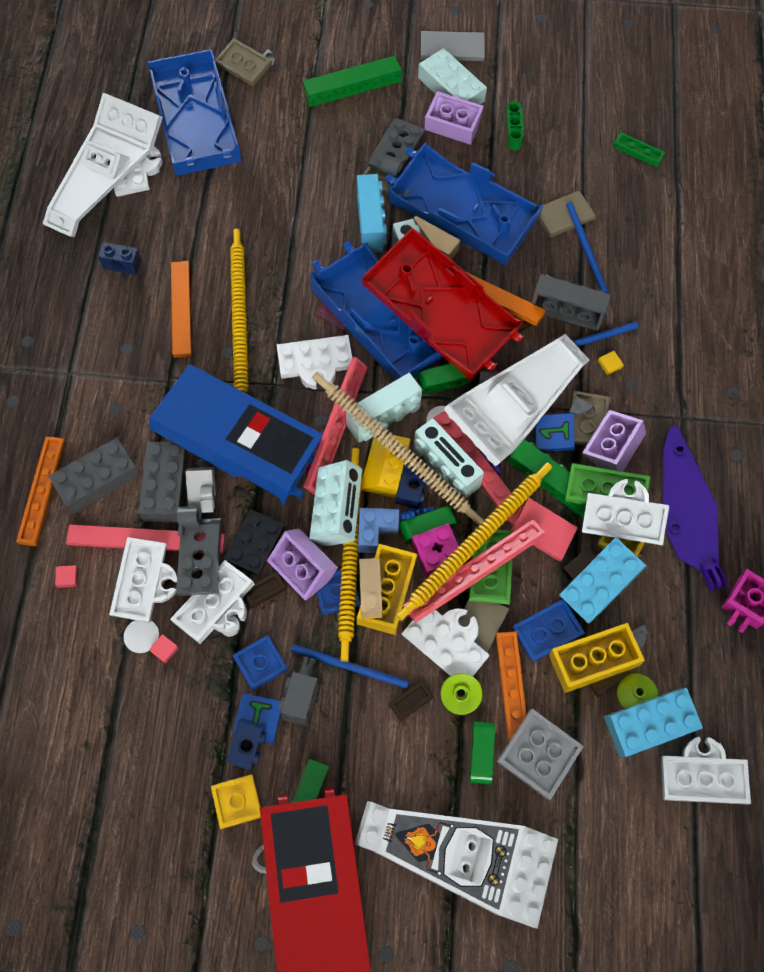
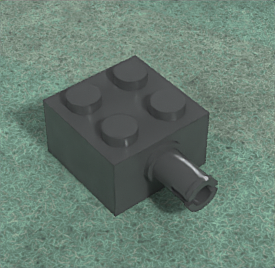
M304 657L300 673L293 672L292 676L287 678L285 684L286 696L281 698L279 704L283 720L308 727L319 689L318 679L311 677L316 663L315 659L311 658L309 662V657Z

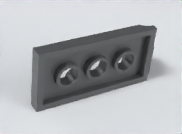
M394 118L371 155L368 166L387 174L390 172L392 176L399 178L411 158L406 154V149L409 145L413 150L416 149L425 134V129Z
M200 506L178 507L177 521L179 524L180 548L176 594L178 596L217 594L222 519H202ZM204 533L205 538L200 542L196 541V537ZM198 552H204L202 559L195 560V555ZM196 571H203L199 579L193 578Z

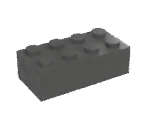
M541 274L532 304L545 309L546 316L599 331L611 295L586 286L573 284L566 280L556 279L550 275Z
M115 438L49 475V478L71 514H74L140 475L118 438Z
M147 442L139 504V515L143 521L178 522L177 510L178 507H183L185 471L187 470L189 452L174 442Z

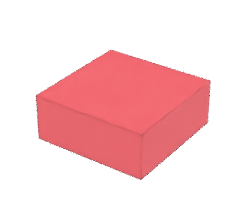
M76 565L56 567L55 586L57 588L77 587L78 567Z
M162 634L149 651L166 664L179 648Z

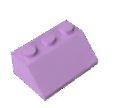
M437 91L425 116V130L471 145L476 135L484 106Z
M609 410L584 449L583 455L598 468L623 472L646 435L644 421Z
M300 529L285 531L267 560L304 600H308L326 585L338 569Z

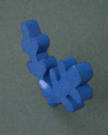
M434 506L407 509L404 513H400L401 519H410L415 517L416 514L434 511Z

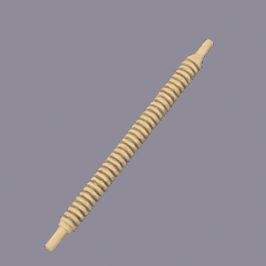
M318 372L312 376L326 390L328 398L333 396L331 400L334 401L336 399L335 404L340 403V408L344 406L342 409L344 412L348 409L346 414L352 413L350 415L351 418L356 416L354 421L359 419V425L364 423L361 426L362 428L367 426L365 430L367 432L371 430L369 432L370 435L375 433L373 437L376 438L378 436V442L381 439L383 440L380 444L386 443L385 448L390 446L388 451L391 452L393 449L392 454L395 455L397 453V459L401 456L400 461L405 460L404 465L409 463L407 468L412 466V472L416 469L415 475L420 473V479L425 477L422 481L428 480L426 484L429 485L431 483V489L436 487L434 491L437 492L439 490V496L443 493L441 498L447 497L446 502L451 500L449 505L455 504L453 508L456 509L458 507V513H465L478 525L484 521L470 508L471 505L468 504L469 501L467 499L463 502L465 497L459 498L461 496L460 493L455 495L457 490L455 489L452 492V486L447 488L450 485L449 483L444 485L446 481L444 479L440 481L442 479L441 476L436 478L438 474L435 473L433 475V469L430 472L428 471L431 468L430 466L425 468L426 463L421 465L423 460L420 459L418 462L417 459L419 457L416 456L414 458V452L410 455L411 450L406 451L407 446L402 448L404 443L401 442L399 445V439L394 441L395 435L391 438V432L386 434L389 430L383 431L385 427L382 425L380 428V422L375 424L377 420L374 419L372 421V415L368 418L369 412L364 414L365 409L360 411L362 406L356 407L358 403L355 402L353 404V398L349 401L350 396L345 397L347 393H342L343 389L340 388L338 390V385L330 384Z

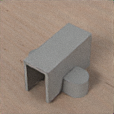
M214 467L187 468L185 473L188 506H200L202 513L213 512V509H215L214 496L217 494Z

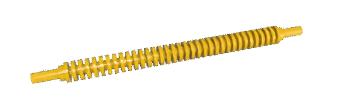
M234 229V243L230 247L234 388L247 393L249 382L244 247L240 240V230Z
M353 448L351 463L360 467L359 449ZM361 485L355 540L343 543L340 612L338 620V637L341 642L340 661L348 662L349 642L354 637Z
M546 463L536 474L529 475L454 550L432 575L410 595L409 603L396 615L400 621H403L414 608L422 607L463 563L492 536L507 518L539 488L542 482L541 479L552 469L551 464Z

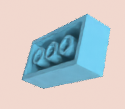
M378 174L357 175L362 245L367 243L373 253H383V246L386 245L387 228L384 222L385 210H383L384 200L381 193L382 181H378Z
M615 537L564 589L560 596L590 624L647 566Z
M687 688L676 689L604 716L619 757L633 755L703 728Z

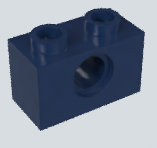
M103 242L98 255L103 269L137 275L142 261L137 248Z
M407 463L396 494L395 504L417 509L419 503L423 504L426 493L423 492L424 486L428 487L426 484L428 480L423 482L422 480L425 477L420 479L419 476L421 474L415 475L417 470L415 469L412 472L413 467L407 468L409 465ZM416 484L418 488L412 489L409 485Z
M241 718L237 723L226 763L248 770L254 765H258L261 756L258 750L260 744L263 745L267 737V732L264 731L266 725ZM245 739L252 742V749L244 747L243 741Z

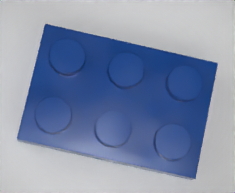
M564 599L512 626L513 632L517 631V638L532 663L550 654L553 648L568 644L585 634Z

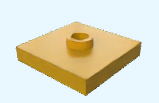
M253 774L211 786L220 829L261 818V807Z

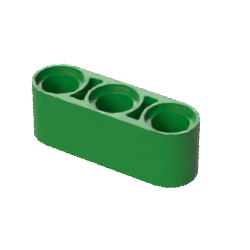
M511 101L507 104L505 115L507 147L510 150L516 151L522 146L524 136L521 104L517 101Z
M452 364L427 369L418 374L424 394L466 385L473 381V379L471 381L468 380Z
M446 506L407 519L399 524V528L405 543L411 544L412 537L448 523L450 528L453 529L458 523L451 507Z
M474 721L469 783L491 785L495 723Z

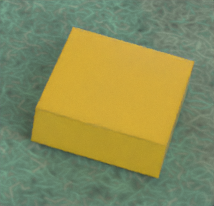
M615 351L598 359L599 364L607 375L624 366Z

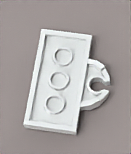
M153 147V150L114 187L117 197L150 190L148 176L159 173L162 165L160 158L162 156L156 147Z
M348 335L277 344L281 379L300 376L301 382L306 388L317 389L316 381L312 378L316 372L332 384L335 380L336 371L348 370L352 359Z
M628 479L615 483L610 489L608 496L588 493L582 532L663 545L669 505L649 502V494L640 482L635 480L636 491L632 495H627L624 492Z
M127 537L110 616L151 622L154 604L170 600L176 594L175 588H163L166 580L170 579L177 583L176 572L169 565L164 564L167 550L166 543Z
M225 560L219 566L217 594L192 595L170 620L199 644L214 629L226 633L234 631L239 627L235 622H230L229 620L233 615H238L241 621H245L247 608L242 598L255 584Z
M464 609L449 610L443 616L434 610L418 622L412 621L402 633L406 639L450 676L457 673H466L474 676L490 656L475 643L479 634V626L475 616L470 618V624L467 627L460 625V617L468 613Z
M696 737L686 744L682 757L661 756L663 800L751 804L748 761L726 759L723 746L712 738H705V744L708 747L707 753L700 752L698 744L701 740L700 737Z

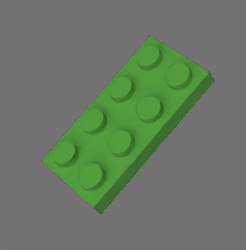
M572 463L565 501L586 505L588 493L608 496L610 489L615 483L624 479H628V483L624 487V492L627 495L635 493V480L640 482L648 492L650 476Z
M496 530L492 534V536H490V538L487 539V541L484 542V544L480 546L479 549H477V551L473 554L472 559H474L475 557H477L478 555H480L481 553H483L484 551H486L487 549H489L490 547H492L493 545H495L496 543L510 535L512 532L508 530ZM512 559L470 586L469 601L510 604Z

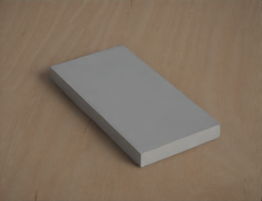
M421 31L420 60H426L444 48L457 61H484V33Z

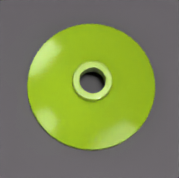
M457 673L448 677L443 683L441 699L444 706L450 712L465 715L473 712L479 706L482 700V689L479 682L473 676L466 673ZM459 689L465 691L463 696L457 695Z
M642 674L628 675L620 681L617 687V698L624 709L658 696V690L654 682ZM636 689L642 691V696L636 694Z

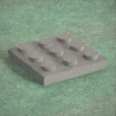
M530 709L496 762L546 799L551 800L584 746L534 709Z

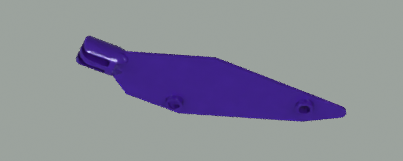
M672 426L663 449V504L669 505L665 531L678 559L700 570L711 592L714 591V587L720 589L722 585L724 587L729 585L719 564L717 504L679 428Z

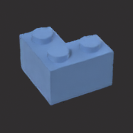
M360 508L359 553H376L379 535L398 536L399 509Z

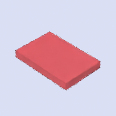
M527 498L510 532L513 533L531 520H534L545 531L546 536L533 544V546L554 559L561 561L578 527L534 500Z

